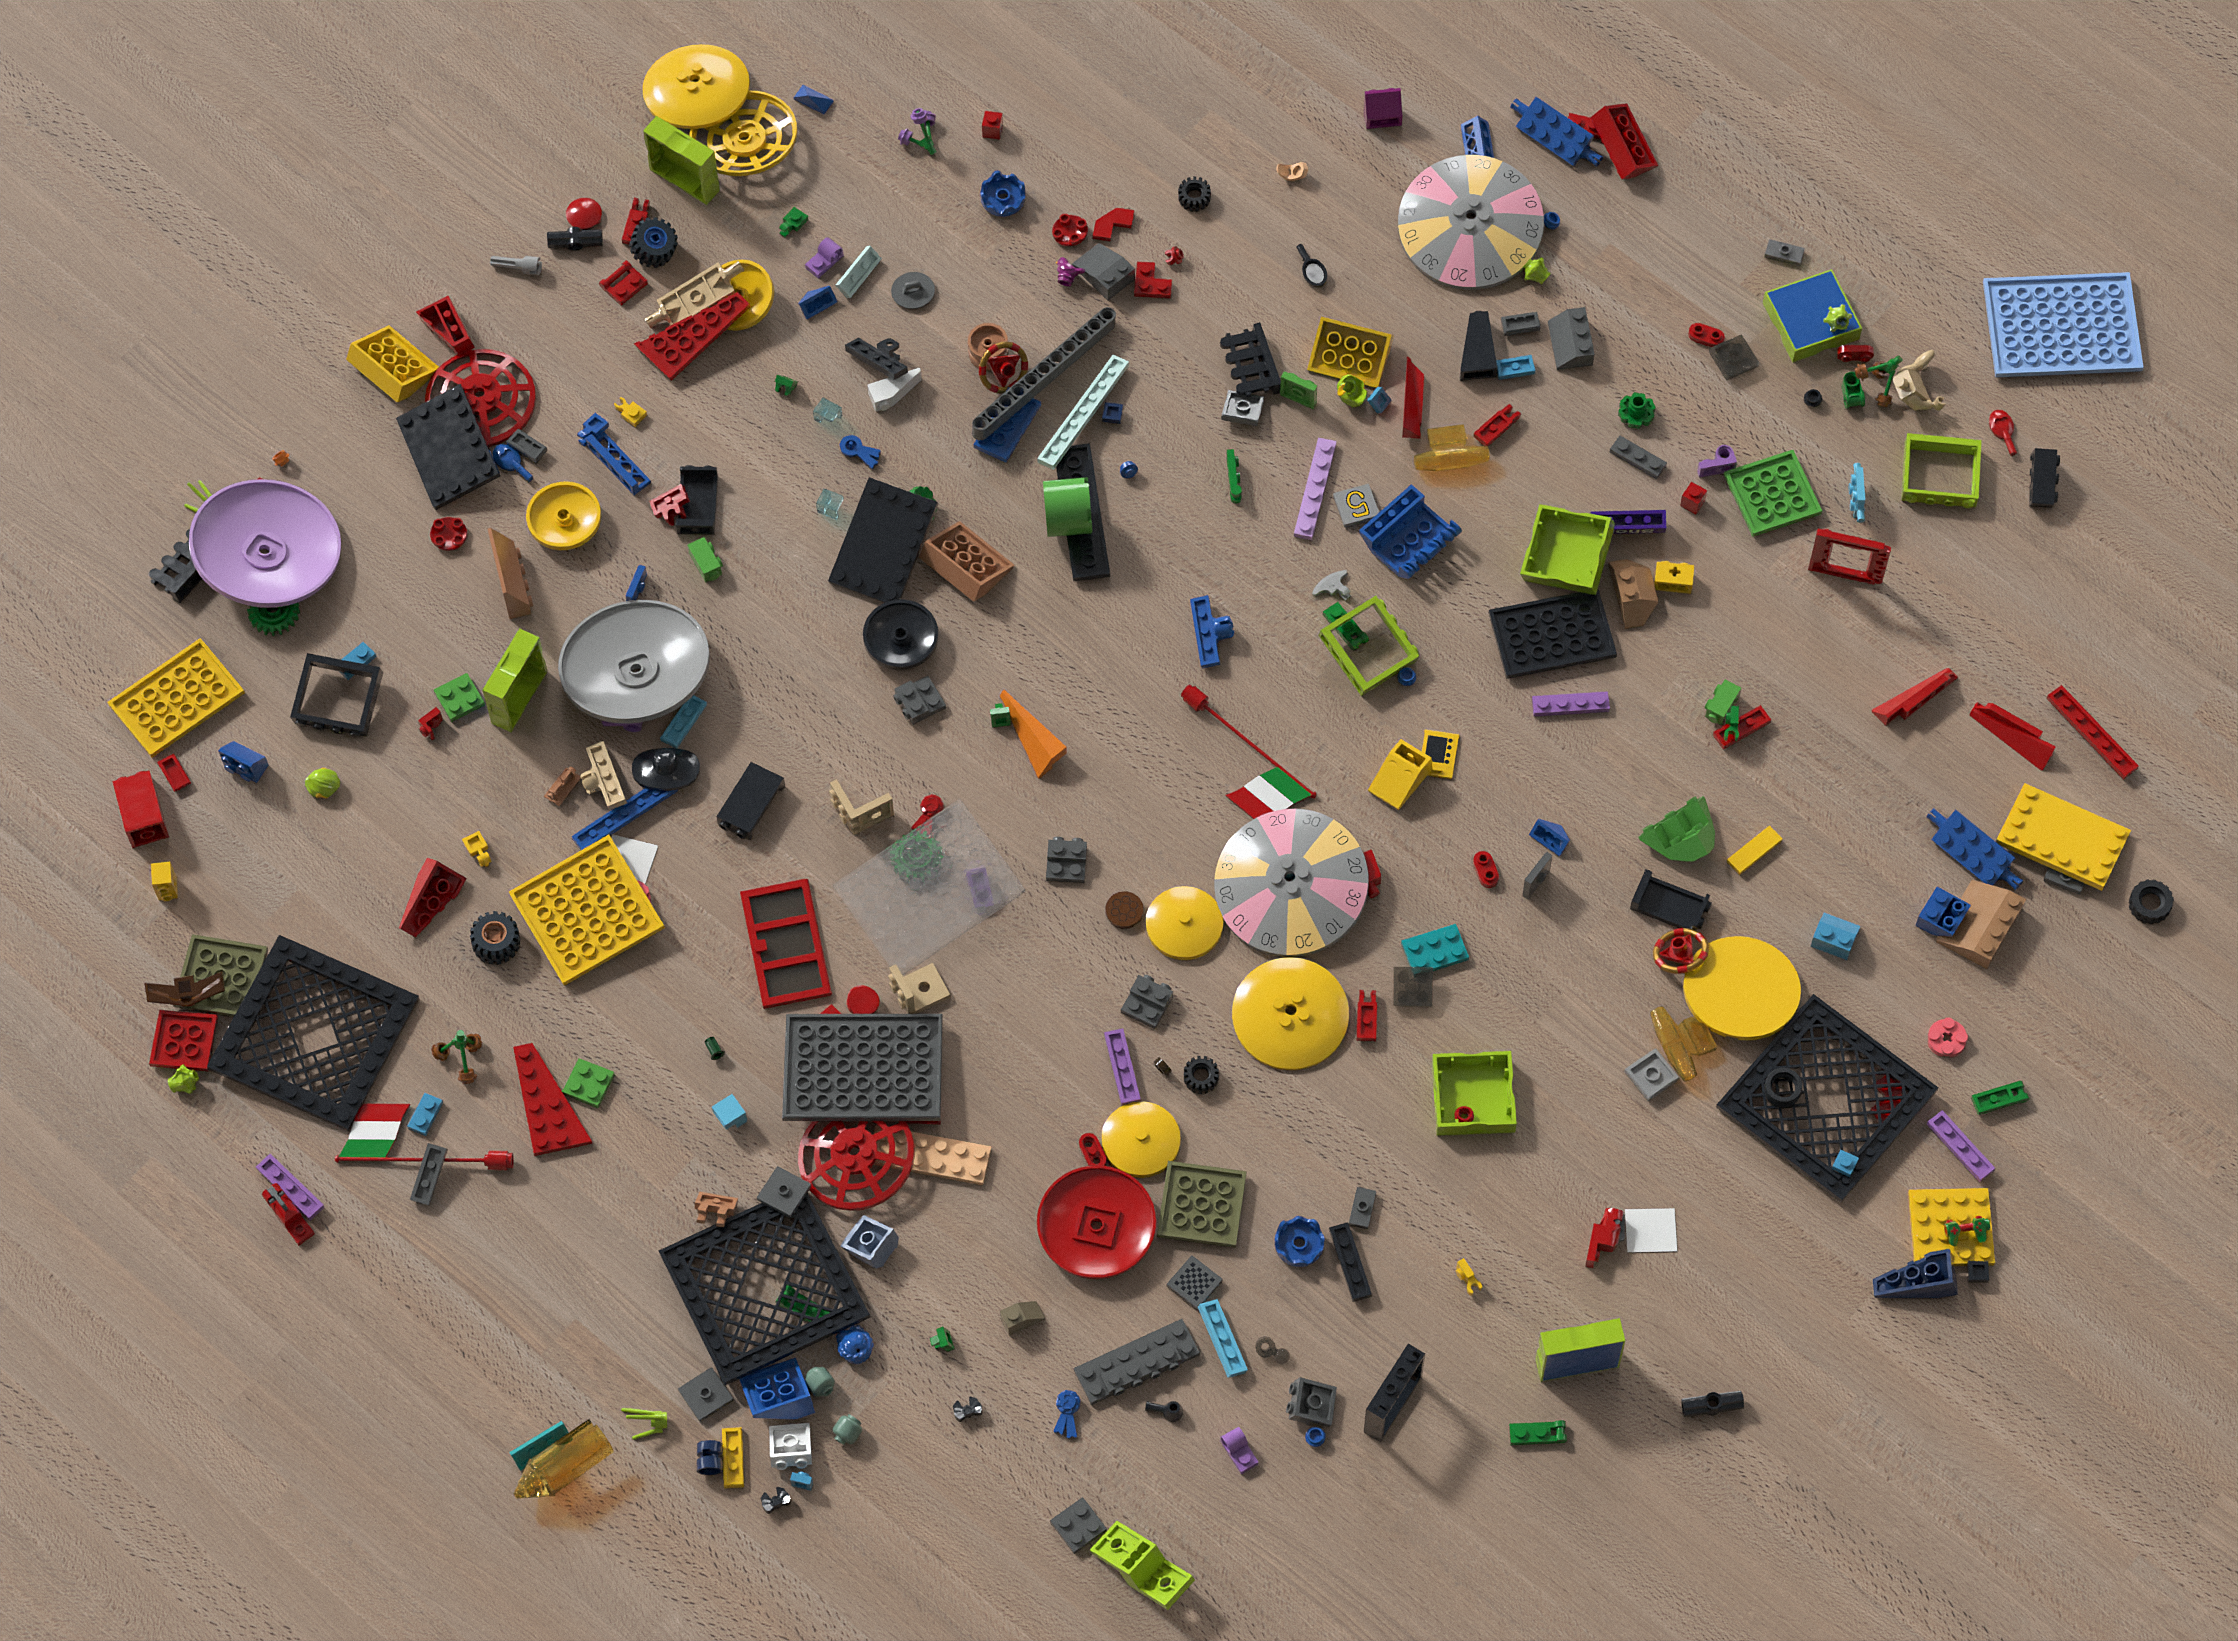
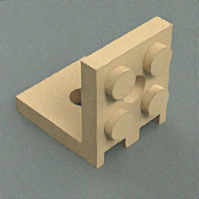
M837 779L830 782V802L834 809L838 808L842 823H847L853 835L894 815L893 800L889 793L854 809Z
M933 963L904 977L896 964L889 967V986L893 994L897 993L898 1003L902 1010H906L907 1014H917L950 998V993ZM921 985H928L930 989L927 992H921L919 987Z

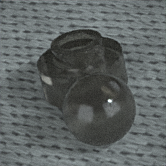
M1264 1336L1256 1341L1255 1349L1259 1356L1263 1358L1274 1356L1275 1361L1279 1364H1285L1289 1361V1351L1285 1348L1276 1349L1275 1343L1270 1337ZM1267 1343L1269 1344V1347L1267 1349H1262V1344Z

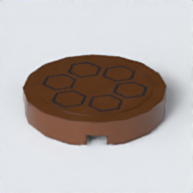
M1128 891L1113 894L1105 906L1107 919L1114 927L1120 929L1134 927V925L1141 921L1144 914L1141 899Z

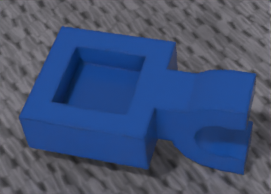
M594 413L582 424L583 430L577 433V436L580 437L579 443L585 446L587 444L586 437L590 434L597 438L609 427V422L597 413Z

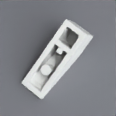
M920 368L908 371L907 374L896 380L886 378L868 384V394L875 411H884L894 406L922 380Z

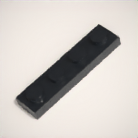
M1346 1222L1329 1227L1352 1302L1372 1297L1349 1223Z

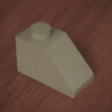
M1037 1301L1018 1302L1000 1310V1319L1009 1336L1045 1320Z

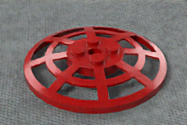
M490 349L470 350L451 357L435 371L428 383L425 394V402L430 400L431 389L438 376L446 379L442 386L441 394L447 391L450 382L457 385L461 384L474 414L480 416L481 422L478 423L480 428H482L489 447L507 441L517 429L522 430L530 420L536 402L533 379L524 365L504 352ZM489 354L506 359L498 364L491 361H477V355ZM469 356L470 362L459 366L451 373L444 370L453 362ZM512 362L515 363L523 371L528 384H517L513 375L506 368ZM478 366H490L495 369L490 374L479 373ZM471 367L472 375L465 379L456 376L462 370ZM503 372L511 384L500 385L496 378ZM478 391L484 392V395L482 397H476L475 393ZM512 391V399L507 406L501 402L502 392ZM518 391H529L528 406L523 416L513 410L518 400ZM496 408L503 412L498 417L488 421L487 414ZM508 416L517 422L506 432L491 437L489 427L502 422Z
M812 1121L806 1129L798 1151L800 1175L803 1180L811 1183L812 1187L809 1190L811 1194L830 1207L839 1210L858 1211L882 1204L902 1188L913 1168L915 1144L906 1121H898V1124L888 1127L883 1121H872L883 1129L873 1135L865 1130L868 1121H859L857 1128L846 1129L843 1121H831L822 1130L818 1139H810L808 1135L819 1121ZM836 1126L840 1134L836 1136L834 1141L823 1140L826 1134ZM904 1130L907 1139L906 1159L895 1156L893 1134ZM885 1137L888 1138L889 1142L888 1154L879 1152L877 1141ZM804 1146L815 1147L814 1161L817 1169L808 1176L803 1163ZM820 1148L831 1149V1159L821 1164ZM852 1148H860L858 1154L850 1155ZM876 1160L885 1161L882 1169L873 1176L870 1168L875 1164ZM895 1164L903 1167L897 1180L887 1190L882 1192L877 1182L886 1175L891 1165ZM836 1166L843 1172L840 1182L831 1178L826 1171ZM863 1173L866 1178L864 1182L848 1183L850 1175ZM819 1176H822L826 1182L838 1188L836 1200L822 1194L813 1186L812 1182ZM870 1186L875 1194V1197L868 1200L844 1202L846 1190H860Z

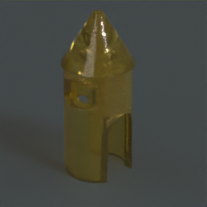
M588 1419L532 1459L529 1458L513 1494L516 1499L556 1496V1493L611 1455L614 1450L598 1425L593 1426L591 1420Z

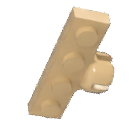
M604 741L587 747L586 750L592 764V769L580 775L586 792L592 794L602 791L609 810L626 804L627 801Z

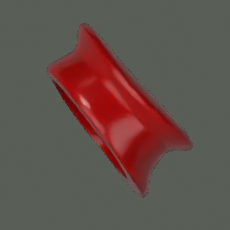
M859 985L849 991L846 1005L852 1014H874L880 1005V998L872 988Z

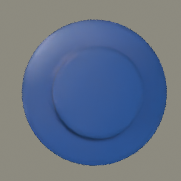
M1549 212L1544 215V225L1547 228L1556 229L1559 226L1560 217L1558 214Z
M1126 461L1120 466V474L1123 478H1132L1138 472L1137 465L1132 461Z
M1403 668L1398 672V682L1403 686L1413 685L1416 681L1415 671L1411 668Z
M1319 1427L1308 1429L1305 1435L1306 1442L1312 1447L1321 1446L1326 1438L1325 1432Z

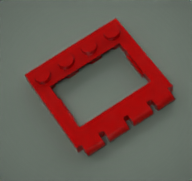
M1818 528L1808 570L1872 585L1875 583L1881 584L1886 572L1891 547L1882 542ZM1833 544L1870 551L1866 572L1829 564Z

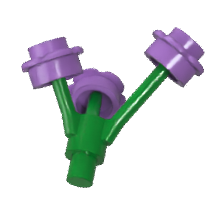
M917 108L913 110L910 117L915 124H920L925 138L921 141L912 138L913 132L907 128L905 131L901 130L898 140H900V145H908L911 141L920 147H924L930 155H933L937 151L932 141L930 126L935 124L936 115L931 111H923L922 108Z

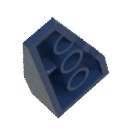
M1950 1249L1929 1252L1920 1260L1915 1262L1912 1260L1903 1268L1893 1269L1874 1278V1297L1943 1298L1958 1295L1957 1278Z

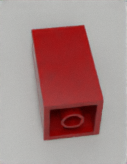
M150 770L139 771L135 775L123 776L112 781L125 833L132 848L169 838Z

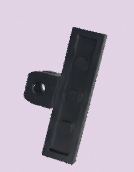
M859 337L845 344L846 352L893 380L908 373V367L899 362L900 355L894 353L899 348V343L892 338L877 343V348Z

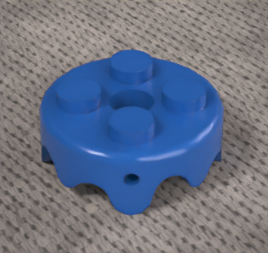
M997 170L992 173L990 178L983 181L980 192L981 203L987 212L992 215L1010 216L1018 212L1024 205L1026 197L1025 184L1015 174L1003 175L1001 171ZM1000 194L1008 195L1005 199H1000L998 196Z
M1296 1216L1289 1221L1283 1220L1279 1224L1275 1234L1274 1245L1282 1261L1294 1267H1304L1313 1264L1319 1259L1324 1249L1325 1238L1319 1223L1315 1219ZM1302 1239L1305 1245L1297 1247L1294 1245V1241Z

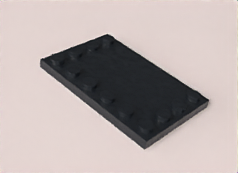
M461 384L396 418L435 510L501 476Z
M869 477L828 582L884 603L901 599L939 503Z
M1597 589L1596 595L1577 592L1490 609L1488 611L1506 679L1617 657L1599 589Z

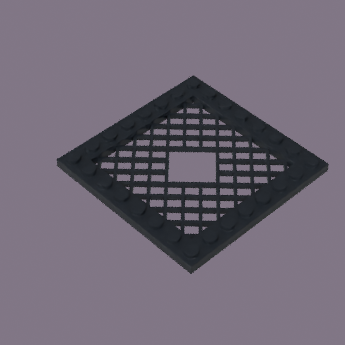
M279 935L208 1063L207 1069L349 1131L359 1109L366 1100L415 1008L419 995ZM299 966L310 972L302 974ZM296 967L299 975L288 978L286 970ZM283 972L286 980L277 982ZM314 974L316 983L306 986L303 978ZM317 974L327 979L319 982ZM301 979L303 987L292 990L290 982ZM331 982L334 991L323 994L321 985ZM334 982H337L346 987L336 989ZM287 983L290 992L279 995L277 986ZM318 987L321 995L310 998L308 990ZM274 988L277 996L269 998ZM352 989L362 993V995L354 997ZM349 990L351 998L341 1001L338 993ZM305 991L307 1000L297 1003L294 994ZM335 994L338 1003L328 1006L325 997ZM292 996L294 1004L284 1007L281 999ZM369 997H371V998H373V999H375V1000H378V1001H380V1002L375 1003V1004H371V1001H370V998H369ZM366 998L369 1006L358 1009L356 1001ZM322 999L325 1007L314 1010L312 1002ZM278 1000L281 1008L270 1011L268 1003ZM353 1002L356 1010L345 1014L343 1005ZM309 1003L312 1011L301 1015L299 1006ZM265 1005L268 1013L259 1015ZM384 1005L386 1014L376 1017L373 1008ZM340 1006L343 1015L332 1018L330 1009ZM296 1007L299 1016L288 1019L285 1011ZM371 1010L373 1018L363 1021L360 1013ZM327 1011L338 1043L301 1055L290 1023ZM283 1012L285 1020L275 1023L272 1015ZM357 1014L360 1022L349 1025L347 1017ZM269 1016L272 1025L261 1028L259 1019ZM344 1018L347 1027L336 1030L334 1021ZM384 1018H385V1020L383 1021V1023H382V1025H381V1027H380V1026H379V1023H378V1020H381V1019H384ZM256 1021L259 1029L251 1031ZM375 1022L377 1030L367 1033L364 1025ZM287 1024L289 1033L279 1036L276 1027ZM362 1026L364 1035L354 1038L351 1029ZM274 1028L276 1037L266 1040L263 1032ZM349 1031L351 1039L341 1042L338 1034ZM260 1033L263 1041L252 1044L250 1036ZM376 1035L371 1044L369 1037ZM291 1036L294 1044L283 1048L281 1039ZM247 1038L250 1046L241 1048ZM366 1038L369 1047L358 1050L355 1041ZM278 1040L281 1049L270 1052L267 1044ZM353 1043L355 1051L345 1054L342 1046ZM265 1045L267 1054L257 1057L254 1048ZM340 1047L342 1056L332 1059L329 1050ZM295 1048L298 1057L288 1060L285 1051ZM252 1050L254 1058L243 1061L241 1053ZM366 1051H367V1053H366V1055H365V1057H364V1059H363V1061H362L361 1056H360V1053H363V1052H366ZM326 1052L329 1060L318 1063L316 1055ZM282 1053L285 1061L274 1064L272 1056ZM357 1055L360 1063L349 1067L347 1058ZM313 1056L316 1064L305 1068L302 1059ZM269 1057L271 1066L261 1069L258 1060ZM344 1059L347 1068L336 1071L333 1062ZM300 1060L302 1069L292 1072L289 1064ZM256 1062L258 1068L249 1065V1063ZM331 1064L333 1072L323 1075L320 1067ZM287 1065L289 1073L278 1076L276 1068ZM317 1068L320 1077L309 1080L307 1071ZM358 1068L355 1076L353 1077L351 1070ZM273 1069L275 1076L266 1071ZM348 1071L351 1080L340 1083L338 1074ZM304 1073L307 1081L296 1084L294 1076ZM335 1076L337 1085L327 1088L324 1079ZM291 1077L293 1084L283 1079ZM322 1080L324 1089L314 1092L311 1084ZM308 1085L309 1088H310V1091H308V1090H306V1089H304V1088H301V1087ZM349 1085L347 1091L344 1094L342 1087ZM339 1088L342 1097L331 1100L329 1091ZM326 1093L328 1099L320 1096V1094Z
M1813 994L1716 1104V1108L1842 1203L1933 1097L1939 1087ZM1823 1028L1824 1037H1814L1813 1029ZM1810 1030L1811 1038H1803ZM1827 1031H1829L1834 1036H1828ZM1828 1040H1839L1840 1048L1829 1049ZM1814 1041H1825L1826 1049L1816 1050ZM1801 1042H1811L1812 1051H1802ZM1843 1043H1845L1850 1048H1843ZM1798 1044V1052H1791ZM1854 1051L1856 1060L1845 1061L1844 1052ZM1841 1052L1842 1061L1831 1062L1830 1053ZM1827 1053L1828 1062L1817 1063L1816 1054ZM1813 1054L1814 1063L1803 1064L1802 1055ZM1858 1054L1861 1055V1056H1862L1863 1058H1865V1059L1859 1060ZM1789 1056H1799L1800 1064L1790 1065ZM1784 1059H1786L1785 1066H1778ZM1870 1063L1871 1072L1861 1073L1860 1064ZM1856 1064L1857 1073L1847 1074L1846 1065ZM1842 1065L1844 1074L1833 1075L1832 1066ZM1829 1066L1830 1075L1819 1076L1818 1067ZM1874 1066L1877 1067V1068H1878L1879 1070H1881V1071H1876V1072H1875V1071H1874ZM1815 1067L1816 1076L1805 1077L1804 1068ZM1801 1068L1802 1077L1800 1078L1803 1081L1804 1088L1801 1094L1805 1096V1103L1786 1107L1792 1108L1793 1117L1783 1118L1782 1109H1785V1107L1767 1106L1764 1084L1768 1075L1775 1069ZM1886 1075L1887 1084H1876L1875 1076ZM1872 1076L1873 1085H1862L1861 1077ZM1858 1077L1859 1086L1849 1087L1848 1078ZM1784 1078L1773 1081L1776 1088L1774 1093L1777 1096L1793 1095L1794 1091L1791 1080ZM1844 1078L1849 1113L1811 1116L1806 1081ZM1890 1078L1897 1083H1890ZM1789 1082L1790 1091L1779 1092L1778 1083ZM1761 1086L1762 1093L1754 1094ZM1891 1087H1902L1903 1095L1892 1096ZM1877 1088H1888L1889 1097H1878ZM1863 1089H1874L1875 1098H1864ZM1860 1090L1861 1099H1850L1849 1091ZM1763 1097L1764 1106L1753 1107L1752 1098ZM1893 1100H1902L1894 1109ZM1879 1101H1890L1891 1109L1880 1110ZM1865 1102H1876L1877 1111H1866ZM1851 1103H1862L1863 1112H1852ZM1806 1107L1807 1116L1797 1117L1796 1108ZM1778 1109L1779 1118L1769 1119L1768 1110ZM1764 1110L1765 1118L1756 1111ZM1881 1114H1889L1882 1123ZM1867 1115H1877L1878 1124H1868ZM1853 1116H1864L1865 1125H1854ZM1839 1117H1850L1851 1126H1840ZM1825 1118H1836L1837 1127H1826ZM1822 1119L1823 1128L1812 1129L1811 1120ZM1808 1120L1809 1129L1798 1130L1797 1121ZM1794 1121L1795 1130L1784 1131L1783 1122ZM1780 1122L1781 1130L1772 1123ZM1869 1128H1877L1870 1137ZM1855 1129H1865L1866 1138H1856ZM1841 1130H1851L1853 1139H1842ZM1827 1131H1837L1839 1140H1828ZM1813 1132H1824L1825 1141H1814ZM1810 1133L1811 1142L1800 1143L1799 1134ZM1787 1134H1796V1141ZM1857 1142H1865L1864 1145L1859 1150H1857ZM1843 1143H1853L1854 1152L1847 1153L1859 1159L1850 1177L1842 1173L1838 1174L1832 1169L1830 1157H1837L1839 1153H1830L1829 1144H1839L1840 1150H1843ZM1815 1145H1825L1826 1154H1816ZM1802 1146H1811L1812 1154ZM1818 1158H1827L1828 1166Z
M808 1193L792 1216V1218H795L792 1227L782 1224L786 1215L760 1203L726 1219L724 1227L716 1226V1224L658 1250L724 1386L870 1318V1314ZM780 1218L779 1223L773 1222L774 1220ZM798 1221L803 1230L795 1228ZM767 1224L777 1227L774 1235L764 1233ZM762 1226L761 1231L755 1230ZM780 1228L790 1231L787 1239L777 1237ZM749 1232L759 1235L755 1244L746 1241ZM793 1232L803 1235L800 1243L790 1241ZM744 1235L742 1240L737 1238ZM762 1236L772 1239L769 1248L759 1245ZM806 1236L812 1247L804 1245ZM775 1240L785 1243L782 1252L772 1249ZM731 1241L740 1243L738 1252L728 1250ZM726 1243V1245H725L724 1248L718 1247V1246H720V1245ZM789 1244L798 1247L795 1256L785 1253ZM744 1245L754 1247L751 1256L741 1253ZM802 1248L811 1251L808 1260L799 1257ZM713 1249L722 1252L720 1260L710 1258ZM757 1249L767 1251L764 1260L754 1257ZM708 1251V1253H707L706 1256H702V1255H701V1254H703V1253H705V1252ZM726 1253L736 1256L733 1264L723 1262ZM770 1253L780 1255L777 1264L767 1261ZM814 1253L816 1254L820 1263L812 1261ZM739 1257L749 1260L746 1269L736 1266ZM783 1257L793 1259L790 1268L781 1266ZM694 1258L704 1260L701 1269L692 1266ZM752 1261L788 1272L776 1305L739 1295ZM797 1261L807 1263L803 1272L794 1269ZM708 1262L718 1264L714 1273L705 1270ZM810 1265L820 1267L817 1276L807 1273ZM721 1266L731 1268L728 1277L718 1274ZM734 1269L744 1272L741 1281L731 1278ZM691 1270L699 1273L696 1281ZM823 1270L828 1279L820 1277ZM792 1273L802 1276L799 1284L789 1282ZM703 1274L712 1276L710 1285L700 1283ZM805 1277L815 1280L812 1289L802 1286ZM716 1278L726 1281L723 1289L713 1287ZM818 1281L828 1284L825 1292L815 1290ZM729 1282L739 1285L736 1293L726 1291ZM787 1286L797 1288L794 1297L784 1294ZM831 1286L833 1287L837 1296L828 1294ZM699 1287L708 1289L705 1297H703ZM800 1289L810 1292L807 1301L797 1298ZM711 1290L721 1293L718 1302L708 1299ZM724 1294L734 1297L731 1306L721 1303ZM813 1294L823 1296L820 1305L810 1302ZM782 1298L792 1301L789 1310L779 1307ZM826 1298L837 1300L834 1309L824 1306ZM737 1299L747 1301L744 1310L734 1307ZM795 1302L805 1305L802 1313L792 1311ZM707 1303L716 1306L713 1314L711 1313ZM750 1303L760 1305L757 1314L748 1311ZM764 1306L774 1309L771 1318L761 1315ZM808 1306L818 1309L816 1317L805 1315ZM719 1307L729 1310L726 1318L716 1316ZM777 1310L787 1313L784 1322L774 1319ZM822 1310L830 1312L819 1318ZM732 1311L742 1314L739 1322L729 1320ZM746 1315L755 1317L753 1326L742 1324ZM790 1315L800 1317L797 1326L787 1323ZM759 1319L769 1322L766 1330L756 1328ZM803 1319L811 1320V1322L801 1326ZM715 1320L724 1322L721 1331ZM772 1323L782 1326L779 1335L769 1332ZM727 1324L737 1326L734 1335L724 1332ZM785 1327L794 1329L786 1334H783ZM740 1328L751 1330L747 1339L738 1337ZM754 1332L764 1334L761 1343L751 1340ZM767 1335L775 1338L765 1343ZM723 1336L732 1339L729 1347ZM736 1340L745 1343L742 1352L733 1349ZM749 1344L757 1346L756 1348L747 1351Z

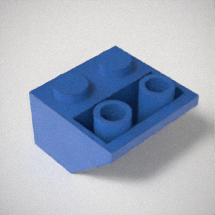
M235 741L228 743L218 750L224 769L229 773L234 774L235 772L239 774L241 778L248 782L253 781L257 783L269 766L265 756Z
M1936 887L1919 914L1915 926L1931 935L1952 937L1971 905Z

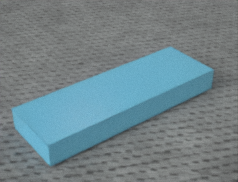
M693 695L682 705L660 737V740L674 748H678L707 706V702Z

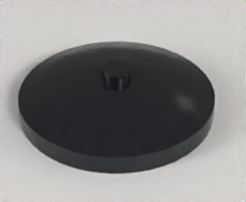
M898 599L881 604L869 614L863 627V642L869 656L879 665L893 670H907L921 665L931 657L938 644V626L934 616L926 607L911 600Z

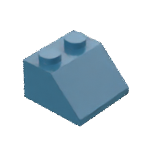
M1823 913L1810 947L1847 960L1860 926Z

